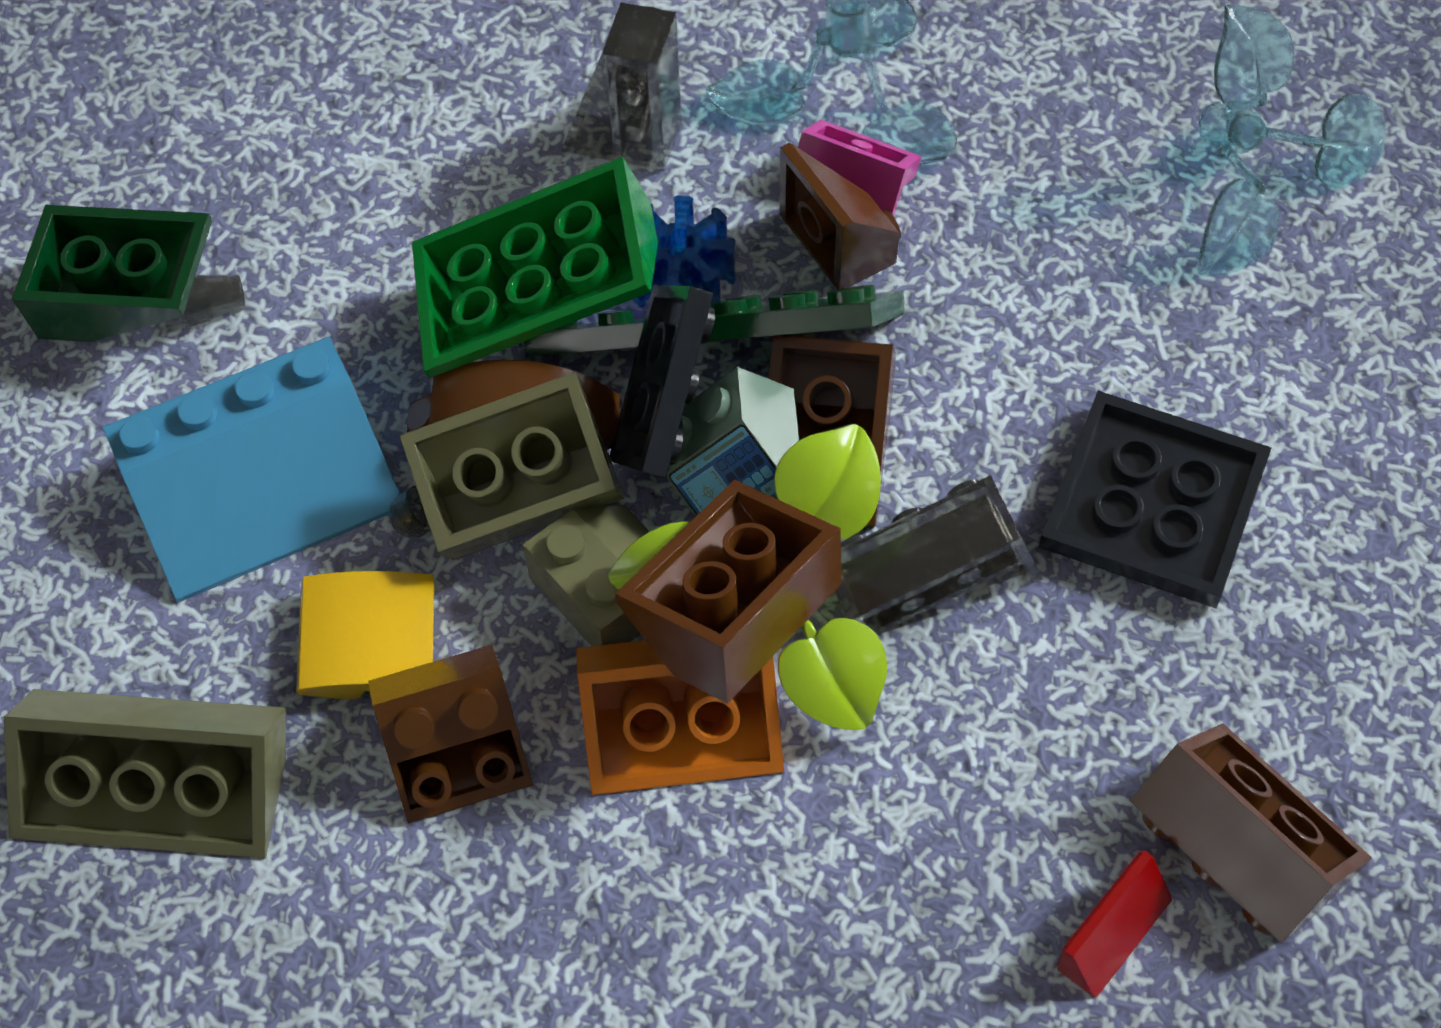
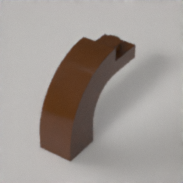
M506 359L470 362L433 377L432 393L410 403L406 421L407 433L575 372L609 450L612 447L619 420L620 395L586 375L552 364Z

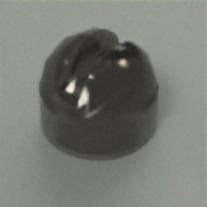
M416 485L400 493L391 502L390 512L392 515L390 516V523L397 533L406 538H418L431 532Z

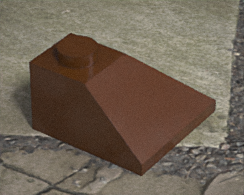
M788 143L780 147L779 215L836 289L839 291L840 288L851 287L896 264L901 231L894 216L888 210L882 211L867 192L795 145Z

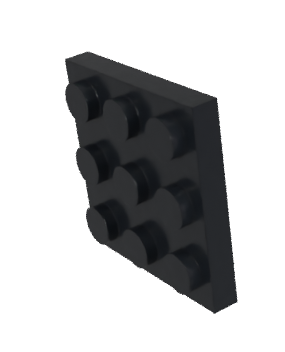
M1098 390L1042 532L1039 548L1217 609L1272 447Z

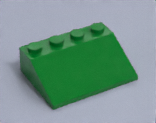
M623 157L412 241L423 369L429 378L651 292L658 246L651 203Z

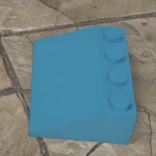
M330 336L102 427L177 603L406 508L355 388Z

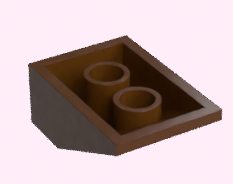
M786 335L772 336L768 379L794 389L799 440L810 435L836 430L852 424L862 427L876 451L882 484L896 363V351L893 344ZM879 501L875 513L867 526H876Z

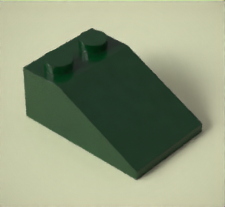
M45 205L12 301L36 337L48 340L95 342L182 317L212 224V218L209 213Z

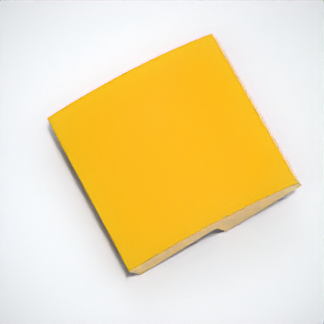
M352 571L304 576L301 581L296 695L334 699L361 698L364 691H370L369 680L433 662L434 575L394 571Z

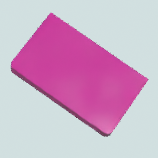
M821 119L802 131L798 144L799 149L867 192L882 211L888 210L893 216L902 188L916 177L922 157Z

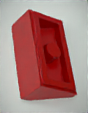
M1145 850L1142 853H1137L1062 949L1057 962V970L1092 997H1098L1172 901L1170 891L1151 854Z

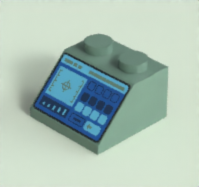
M736 367L693 398L689 405H684L678 428L683 431L682 449L676 463L672 466L669 465L666 477L695 516L734 480L777 499L774 487L776 466L787 449L799 441L793 388Z

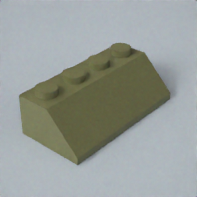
M33 689L4 716L9 838L255 858L267 857L286 762V708Z

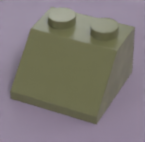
M626 505L571 509L523 543L529 577L590 646L631 642L641 635L617 605L615 593L618 589L608 579L609 571L619 556L638 538L650 532Z

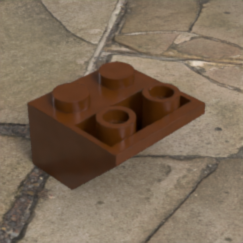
M492 645L368 681L372 706L408 823L533 786L502 672Z

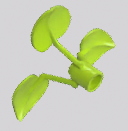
M852 424L836 430L807 436L793 444L783 454L776 466L774 474L776 497L780 501L841 528V540L848 539L860 532L875 513L881 489L878 457L864 429ZM690 522L669 523L638 538L628 546L610 569L608 574L610 583L619 590ZM835 618L829 620L818 632L813 624L807 620L800 627L806 639L788 644L778 657V675L786 695L802 712L825 725L844 730H863L867 728L873 721L887 677V658L882 642L867 625L853 619Z

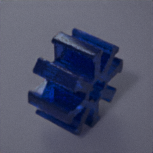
M678 195L674 197L675 223L667 224L654 211L653 204L651 203L658 240L652 288L650 293L632 300L639 307H644L646 300L651 297L653 285L691 286L713 293L711 303L721 301L720 280H725L728 284H734L736 278V240L734 238L727 239V216L719 208L714 207L710 215L695 224L693 197Z

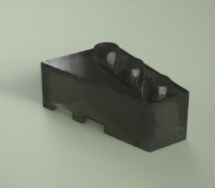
M620 2L579 100L561 151L609 161L623 157L627 164L665 171L681 124L676 12L661 10L651 6H639Z
M990 475L981 480L962 482L953 487L948 492L947 497L924 508L915 507L907 509L896 515L892 519L891 524L867 536L856 535L842 541V584L835 593L846 618L867 625L876 635L938 615L935 606L951 598L969 593L973 603L992 597L988 588L990 585L1021 575L1024 576L1027 585L1044 579L1007 504Z

